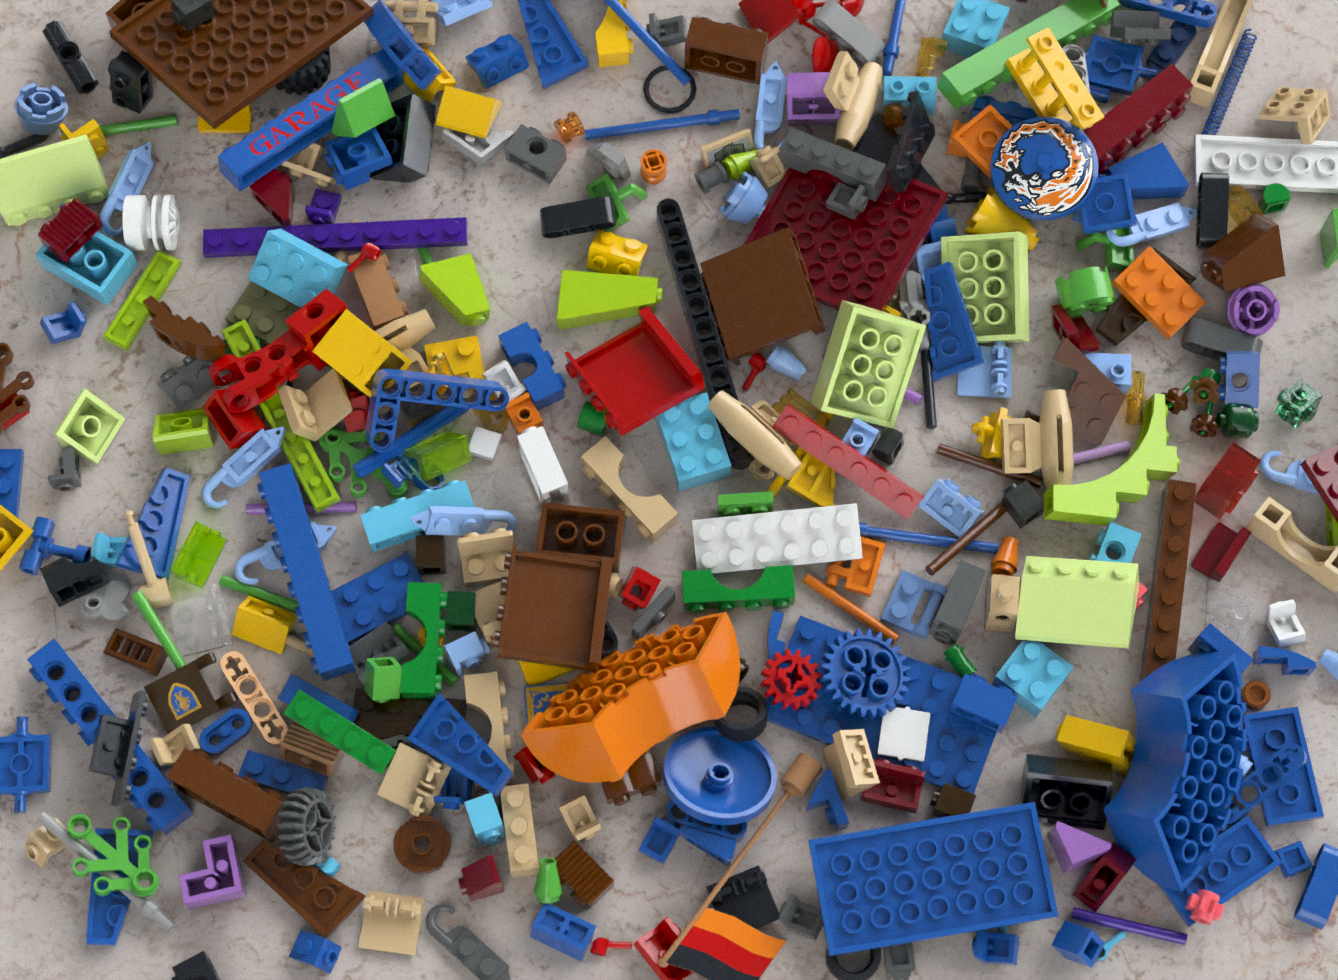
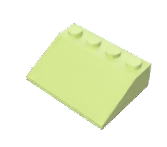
M87 134L0 159V212L8 226L22 225L28 220L35 218H47L53 213L59 212V206L62 202L64 204L71 202L73 198H77L83 204L99 203L109 196L107 195L109 190L103 169Z
M1017 231L941 237V264L946 262L952 263L978 344H993L996 341H1003L1005 343L1030 342L1028 236Z
M842 300L810 403L823 412L852 419L856 417L864 422L894 428L926 325Z
M1026 556L1021 581L1015 639L1129 649L1139 592L1138 564Z

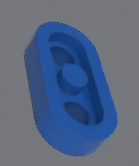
M239 708L225 713L201 732L199 737L201 748L207 754L214 756L225 752L251 731L252 720L249 714ZM242 721L243 725L241 728L235 729L233 727L234 723ZM219 738L220 742L218 745L212 746L210 745L211 740Z

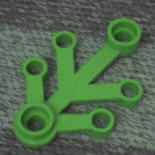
M332 427L319 438L320 446L329 453V478L333 482H341L345 478V468L340 462L341 452L350 461L352 478L350 492L352 496L361 498L367 492V485L363 477L361 478L356 475L353 465L375 452L373 448L355 449L349 445L360 442L369 444L365 436V429L361 432L344 433L340 428ZM380 432L376 433V436L373 438L374 441H379ZM330 437L338 438L336 441L328 440ZM382 467L370 473L386 485V492L389 497L398 499L407 495V480L402 482L403 486L396 489L381 473ZM335 470L342 472L339 476H335L332 473ZM362 486L363 490L355 491L354 487Z
M76 814L70 818L68 822L69 834L75 839H84L106 858L101 860L78 858L72 864L73 874L76 877L83 878L91 872L122 871L129 877L120 879H109L105 876L98 877L94 882V891L97 895L106 896L110 891L132 890L139 897H149L158 890L159 877L155 871L150 869L149 851L152 847V841L149 836L139 835L134 841V849L138 853V868L129 862L128 833L130 831V821L126 817H118L113 821V832L116 834V850L91 830L92 824L88 816ZM118 823H125L127 827L124 830H118L116 825ZM78 825H83L85 830L78 833L74 828ZM140 841H146L148 846L140 848L137 844ZM84 864L87 868L79 872L76 870V866ZM141 880H148L150 885L144 888L139 885V882ZM105 882L108 884V888L100 890L97 885Z

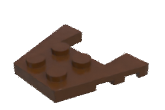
M1063 337L1053 356V360L1078 371L1066 394L1072 419L1073 441L1102 444L1126 395L1070 340ZM1026 410L1023 418H1030L1039 423L1040 415Z

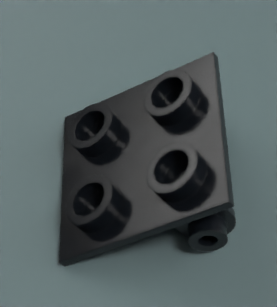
M759 865L729 877L712 900L716 911L736 917L755 929L779 920L778 909L767 886L766 876L761 871ZM718 882L706 886L709 894Z

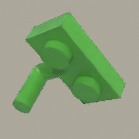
M608 173L586 185L591 199L598 197H612L614 199L616 226L604 229L606 232H611L630 221L622 200L631 195L641 200H645L648 196L646 190L633 183L618 191L612 175Z
M1129 227L1113 230L1120 237L1130 235ZM1106 231L1105 233L1089 234L1076 242V248L1079 251H1083L1096 242L1105 244L1106 266L1125 270L1134 261V246L1120 247L1114 245L1108 239Z

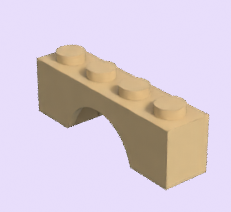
M606 436L581 455V470L589 480L594 478L600 485L599 490L607 499L612 498L618 504L617 509L619 511H625V518L628 519L630 517L636 523L635 528L643 538L649 537L652 542H655L678 522V513L660 494L641 497L630 493L622 485L619 474L624 465V456Z
M1268 496L1245 528L1336 594L1338 592V545L1324 546L1310 540L1294 524L1292 512Z
M498 672L464 675L468 710L480 713L489 721L492 727V735L488 746L513 772L510 779H515L513 762L507 761V751H512L510 734L505 735L504 724H509L507 707H502L501 697L506 696L505 681L499 680ZM510 780L505 786H510ZM474 783L476 792L485 791L484 788Z

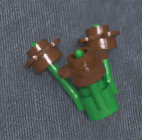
M1205 368L1199 376H1193L1182 390L1173 387L1167 393H1161L1165 394V404H1167L1168 410L1177 415L1181 410H1187L1188 397L1186 393L1192 389L1195 395L1193 400L1197 404L1208 403L1205 414H1198L1192 419L1193 425L1190 426V431L1204 438L1216 436L1217 432L1215 430L1218 429L1219 425L1216 418L1211 416L1213 404L1220 399L1218 385L1221 382V376L1216 370Z

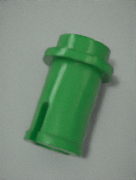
M956 643L944 652L946 656L945 661L949 660L961 677H964L965 674L971 675L975 673L977 669L962 651L964 647H959Z

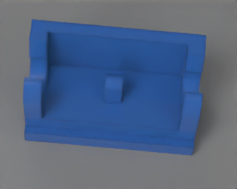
M543 903L532 925L530 937L582 962L589 944L592 943L597 926L549 903Z

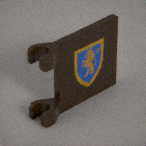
M206 653L183 667L144 686L168 734L182 724H190L192 726L238 701L234 692H229L215 700L200 670L216 663L217 659L214 653Z

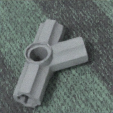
M907 271L898 286L900 299L898 302V312L902 313V318L926 325L917 353L920 354L922 350H929L927 323L930 322V312L928 311L926 299H923L921 274L915 271Z

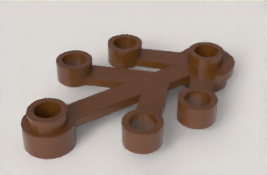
M2 342L0 343V405L20 389L28 390L35 383L31 373L23 371L3 389L6 367L12 363L14 354L10 347ZM29 378L27 382L22 383L24 379ZM17 395L13 398L12 404L0 412V434L4 428L3 423L16 413L23 414L30 409L31 404L26 396ZM25 402L22 406L17 407L19 403Z

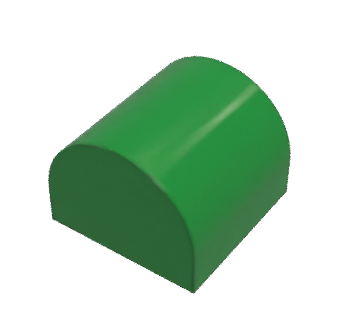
M1279 183L1268 185L1258 201L1260 215L1284 211L1291 200L1288 189Z
M586 401L581 409L577 428L603 437L607 427L603 417L604 413L602 411L597 412L592 403Z

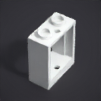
M543 426L525 429L521 432V435L517 436L519 452L541 504L542 502L555 504L569 502L568 482Z

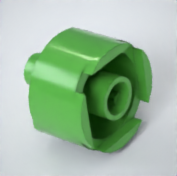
M1099 267L1079 269L1070 272L1071 278L1063 280V276L1056 279L1055 284L1060 304L1067 311L1071 319L1082 317V312L1093 311V314L1107 312L1109 310L1108 306L1115 301L1106 267L1102 271H1100Z

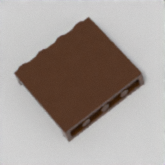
M788 227L700 263L703 271L700 273L704 287L708 288L710 295L707 297L710 308L716 314L717 320H715L717 331L720 336L722 335L724 341L722 347L725 357L737 366L741 365L740 358L810 330L816 335L826 331L796 235Z
M513 543L512 551L506 552L504 569H509L508 578H502L500 595H505L504 605H498L496 621H501L500 631L495 630L493 647L498 648L496 658L597 672L601 663L613 558L602 556L600 563L520 551L517 550V543Z

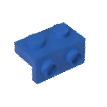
M511 34L501 36L494 42L477 48L473 53L465 56L468 65L478 75L484 89H488L529 67L522 45Z

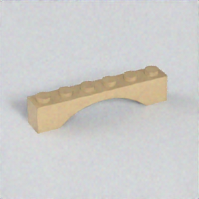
M1253 0L1224 1L1192 77L1191 83L1194 86L1190 93V102L1205 108L1209 107Z

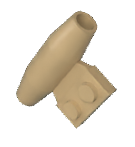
M847 51L838 52L823 91L833 107L840 110V119L837 120L834 144L853 151L866 131L878 101L883 69L877 63L866 62L858 73L857 64L852 60Z
M426 309L396 319L375 331L413 361L407 371L431 373L420 353L411 348L436 328ZM340 374L341 379L345 380L346 378ZM421 382L412 383L409 391L421 386Z
M1065 390L1043 391L1039 423L1030 418L1001 419L1003 474L1032 473L1041 468L1045 490H1048L1052 485H1072L1074 469L1073 432Z
M722 390L709 402V409L725 430L760 463L786 480L793 477L800 469L802 463L789 448L795 443L772 428L780 414L764 399L749 408Z

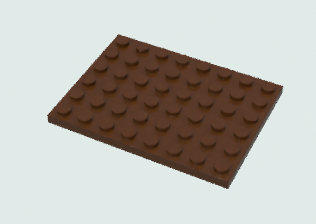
M153 0L109 30L115 42L215 129L373 15V8L363 0H212L214 17L188 32L181 24L178 25L173 20L170 14L172 10L170 0Z

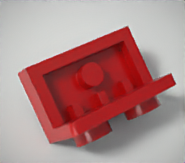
M669 917L664 918L658 926L637 939L633 945L660 980H684L693 972L670 964L666 967H661L658 964V958H663L681 933L679 926L673 923Z

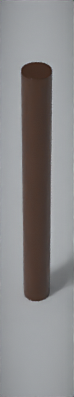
M939 443L936 454L1022 483L1027 480L1031 486L1040 488L1043 480L1042 477L1030 473L1003 474L1002 464Z
M1001 503L998 504L926 566V572L931 576L937 573L1007 512L1006 507Z

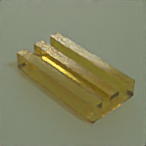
M792 388L787 391L786 396L782 395L779 398L780 401L778 403L775 402L772 405L781 415L784 407L790 404L815 421L791 401L793 400L821 422L819 425L823 428L830 423L826 415Z

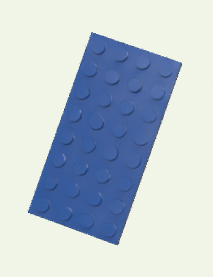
M800 615L787 649L790 650L791 655L800 650V657L802 658L809 654L811 657L808 662L810 664L818 663L814 671L815 673H822L823 676L826 673L820 671L819 667L822 664H826V662L821 658L825 653H828L826 648L830 644H834V640L838 636L843 638L845 632ZM865 651V653H866V660H867V659H868V652ZM896 653L898 656H905L903 654ZM847 654L849 661L857 664L856 657L853 654ZM906 656V659L901 664L902 666L910 667L903 674L911 678L907 684H904L909 690L906 694L901 695L904 700L899 705H895L897 708L905 709L908 706L910 710L931 713L924 762L910 759L899 761L895 757L877 755L882 717L876 713V717L870 720L866 713L861 720H858L856 711L850 717L847 716L848 708L844 707L838 711L837 708L840 702L838 700L829 702L833 696L832 692L823 693L828 683L817 680L816 682L822 685L819 691H815L818 695L814 701L809 700L810 704L806 708L800 704L797 711H793L791 705L785 711L782 710L781 702L773 706L772 701L774 697L772 695L766 700L767 721L827 745L834 743L832 734L839 730L864 729L874 760L885 759L895 765L917 767L920 771L925 772L923 782L941 789L943 784L946 783L972 794L976 790L997 732L949 711L963 677ZM874 658L876 665L884 668L882 660ZM789 663L781 664L780 668H787ZM791 672L790 675L788 676V678H790V683H791V687H792L795 682L792 681V676H791V675H792V672ZM845 680L846 687L849 690L855 691L854 684L851 681ZM872 685L874 692L882 695L881 688L877 685ZM862 689V690H861V696H862L863 698H865L864 692H863V689ZM797 691L794 694V697L801 696L805 694L806 691Z
M1035 802L808 840L829 957L1052 919L1059 916Z

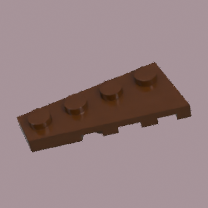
M264 840L243 860L256 875L327 939L366 897L363 893L346 886L344 883L320 872L310 865L300 866L299 864L288 862L287 857H283L281 849Z

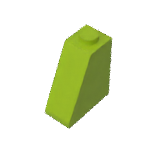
M471 253L420 265L418 275L420 283L463 327L468 325L473 327L480 326L489 320L491 308Z

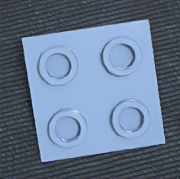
M996 341L993 347L979 346L985 363L958 373L957 396L1011 399L1012 348L1005 346L1003 341Z

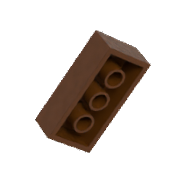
M184 748L166 776L172 785L180 792L273 843L279 833L278 826L276 825L279 824L278 813L282 811L281 803L285 802L282 800L283 797L271 789H268L267 792L262 791L258 787V783L248 776L243 775L242 779L239 778L238 775L233 773L234 769L220 761L217 765L209 759V755L197 748L193 752Z

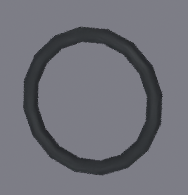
M660 66L651 71L645 79L643 87L645 99L651 107L660 112H680L689 107L695 99L697 90L695 79L687 70L682 68L692 79L690 81V97L678 107H662L653 101L648 89L650 81L656 74L669 70L666 66Z

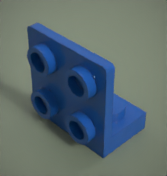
M1211 623L1187 649L1191 654L1210 651L1234 652L1241 674L1254 660Z

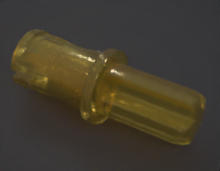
M1132 371V385L1125 398L1127 401L1125 423L1129 425H1142L1143 407L1147 399L1144 396L1145 373L1142 371Z

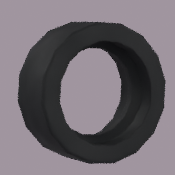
M738 686L730 707L748 705L757 711V716L750 722L743 724L732 723L726 720L725 717L714 720L717 731L724 738L736 742H745L755 739L766 728L768 718L767 705L764 697L758 691L749 687Z
M881 948L871 949L870 961L867 967L859 972H849L839 965L837 956L829 957L828 949L826 950V964L831 974L838 980H869L877 971L881 961Z

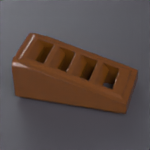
M115 628L103 652L105 655L154 676L159 675L168 657L161 645ZM126 639V642L121 652L118 653L117 650L122 640ZM136 643L135 646H134V648H133V650H132V652H131V654H130V656L128 657V654H129V652H130V650H131L133 644ZM144 647H145L146 650H145V652H144V654H143L141 660L138 661V659H139V657H140V655H141V653H142V651H143V649H144Z

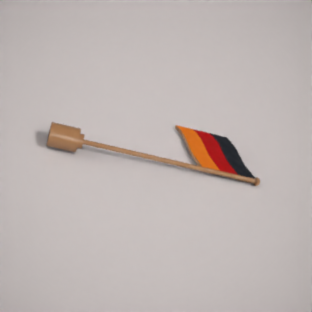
M799 753L781 777V789L784 794L663 958H658L659 966L666 967L670 964L691 971L706 980H759L787 940L766 935L736 917L707 907L789 796L792 798L796 796L803 797L822 771V767L814 758L805 753Z

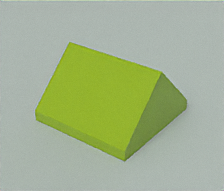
M202 408L155 415L152 438L160 455L214 447L212 423Z

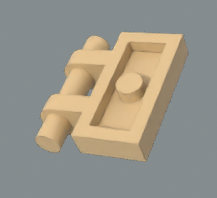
M406 0L387 1L386 6L392 12H395V16L414 36L413 39L419 46H435L437 20L435 18H427V15L429 13H438V2H429L428 0H419L418 2H407ZM407 12H417V17H405V14Z

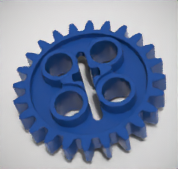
M859 628L853 635L847 631L843 638L838 636L834 640V644H830L826 648L828 653H825L821 658L826 664H822L819 667V670L826 674L819 680L820 682L828 683L823 693L832 692L833 696L829 702L831 703L836 700L840 702L837 708L838 711L846 707L848 708L847 716L849 717L856 711L858 720H861L866 713L869 719L873 720L876 717V713L883 717L887 714V710L892 712L896 708L895 704L899 705L904 700L901 695L906 694L909 690L904 684H907L911 678L903 674L910 667L902 666L901 664L906 659V656H898L896 654L901 647H890L892 638L887 639L885 642L882 641V632L872 637L871 629H868L863 636ZM865 651L868 652V659H867V660H866V653H865ZM847 654H853L857 659V664L850 662ZM874 658L882 660L884 668L878 667ZM845 680L851 681L854 684L855 691L849 690L846 687ZM872 685L879 686L882 690V695L876 694ZM862 689H863L865 698H863V697L861 696V690H862Z

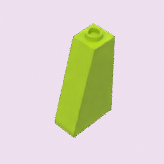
M562 270L557 328L564 330L639 316L638 311L646 306L653 313H656V304H662L663 288H658V278Z

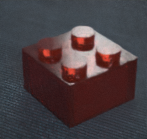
M1233 442L1202 484L1195 496L1194 502L1218 519H1221L1225 512L1230 515L1260 473L1256 468L1261 460Z

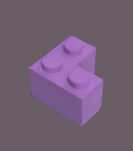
M230 834L204 840L203 846L208 869L179 875L184 904L189 909L246 897L238 847L234 837Z

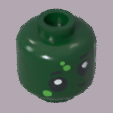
M1229 403L1216 416L1218 428L1221 429L1222 434L1227 438L1246 439L1258 429V412L1249 404Z

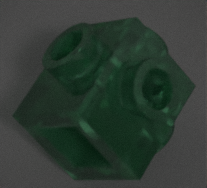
M1301 379L1290 389L1285 388L1277 397L1278 405L1275 413L1283 421L1288 422L1296 429L1303 422L1309 423L1314 418L1322 394Z

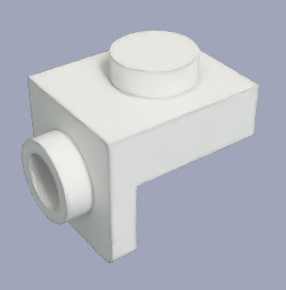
M502 360L482 374L485 380L499 382L508 392L509 401L527 391L525 385L519 382L506 360ZM500 391L493 392L496 399L499 397Z
M1293 599L1276 602L1267 608L1266 624L1278 647L1304 642L1306 639V633L1295 614L1296 603Z

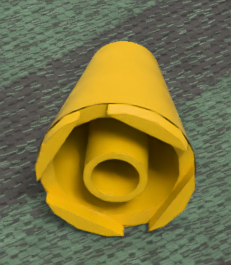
M990 186L985 192L987 193L985 199H980L966 223L968 226L963 229V232L967 235L1019 231L1028 236V250L1032 251L1040 237L1036 236L1038 230L1025 217L1016 214L1004 205L994 188Z

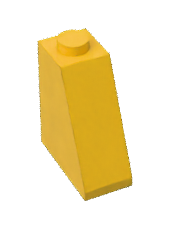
M1069 715L1065 716L1063 723L1059 724L1056 732L1057 742L1064 751L1091 762L1111 764L1112 770L1127 776L1136 741L1129 731Z

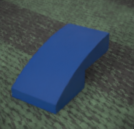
M774 610L767 641V656L771 660H773V655L776 652H779L783 657L786 642L777 640L784 613Z
M1258 646L1253 653V664H1281L1282 675H1310L1316 669V662L1289 650Z

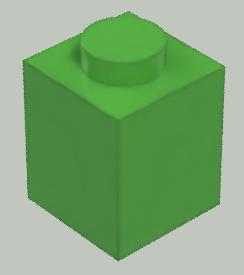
M394 657L366 658L364 690L376 702L385 703L389 702L390 699L400 698L402 666Z

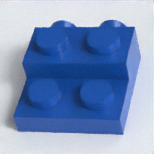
M375 127L355 138L340 136L325 142L328 152L324 154L325 161L329 169L335 168L332 173L337 185L343 184L346 190L371 181L369 173L393 164L391 156Z

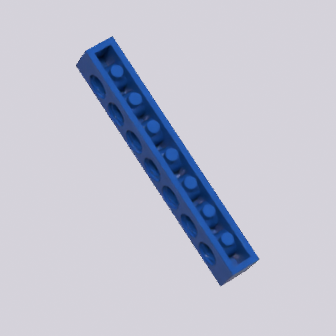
M53 639L27 659L32 665L29 672L38 683L44 681L49 688L45 690L46 694L54 704L59 701L62 703L65 710L61 713L71 725L76 722L82 730L78 734L87 746H90L95 742L100 715L105 714L114 717L116 715L59 643ZM64 670V674L60 679L52 680V675L55 671ZM80 691V696L77 700L68 701L70 693ZM89 712H97L94 721L85 722V717ZM136 744L134 755L137 756V762L134 771L130 772L128 783H131L132 793L129 799L138 811L141 808L146 810L149 816L145 820L155 832L160 829L167 835L193 815V813L142 748ZM147 775V781L143 786H135V780L138 776ZM163 796V805L159 808H152L153 799Z

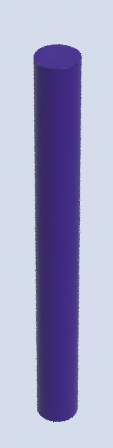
M1075 907L1072 910L1071 919L1185 945L1187 941L1186 933Z

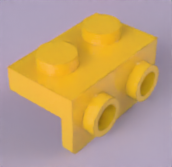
M94 119L73 133L69 131L64 123L59 125L63 134L60 136L61 141L87 134L98 160L104 157L106 152L110 150L100 126Z
M598 230L589 247L586 267L601 273L638 276L649 245L635 239L615 235L612 232Z

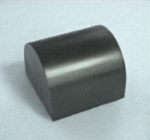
M889 427L885 428L872 450L873 455L888 465L893 464L904 445L902 432Z

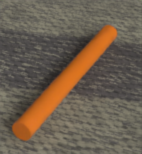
M810 573L803 579V583L877 634L882 632L884 639L892 638L891 643L893 645L900 635Z

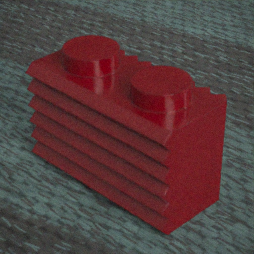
M73 198L71 202H66L62 205L58 215L53 220H49L42 225L38 236L45 247L66 263L103 227V224L98 215L77 198Z

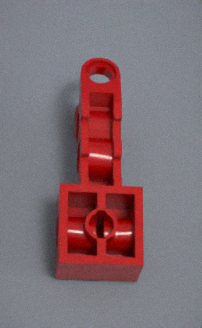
M326 288L286 319L285 322L289 330L268 346L241 358L228 354L213 362L208 372L217 387L228 385L238 379L241 380L228 387L223 394V401L228 410L232 413H241L270 399L278 393L277 387L286 380L292 382L299 376L298 371L308 363L319 371L328 364L312 352V350L345 309L349 310L346 303ZM230 369L226 375L218 376L222 370ZM244 395L240 401L232 402L236 396Z

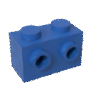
M965 674L949 711L1002 733L1018 696L1013 695V691L1005 686L997 685L995 687L986 683V679L979 675Z

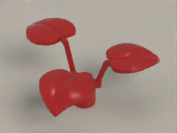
M791 0L793 6L801 9L804 14L798 19L799 25H805L822 36L815 39L812 47L813 73L831 72L839 52L836 40L829 39L827 33L807 22V20L814 17L816 8L822 7L826 2L812 3L814 0ZM839 0L836 2L855 17L862 10L865 0Z

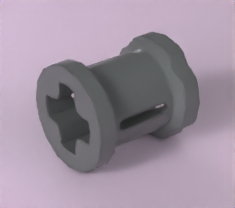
M718 161L713 163V167L700 173L698 171L694 173L695 180L704 194L721 182L725 184L729 181L724 167Z

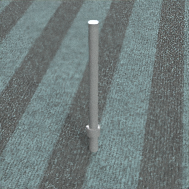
M44 812L40 815L37 821L79 857L87 860H101L78 839L73 838L49 814ZM115 871L98 872L109 879L122 878ZM119 890L141 909V914L147 919L152 918L167 932L176 924L159 909L160 905L153 899L148 900L146 897H139L132 890Z

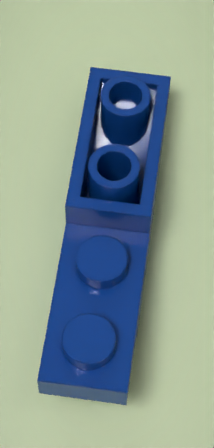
M378 0L372 6L373 15L364 21L398 67L403 69L420 89L425 90L442 71L413 39L414 36L382 0Z

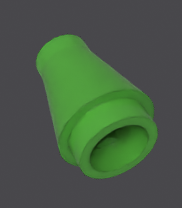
M542 858L539 860V870L533 893L536 895V900L541 903L557 902L559 895L562 894L557 860L554 858Z

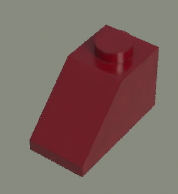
M273 169L249 187L253 198L282 226H290L293 224L294 193L291 186L293 182L284 171L279 173L276 169Z
M1113 842L1110 850L1099 859L1072 895L1096 912L1124 878L1136 859Z
M493 854L461 869L463 877L458 879L462 896L468 894L470 902L503 893Z

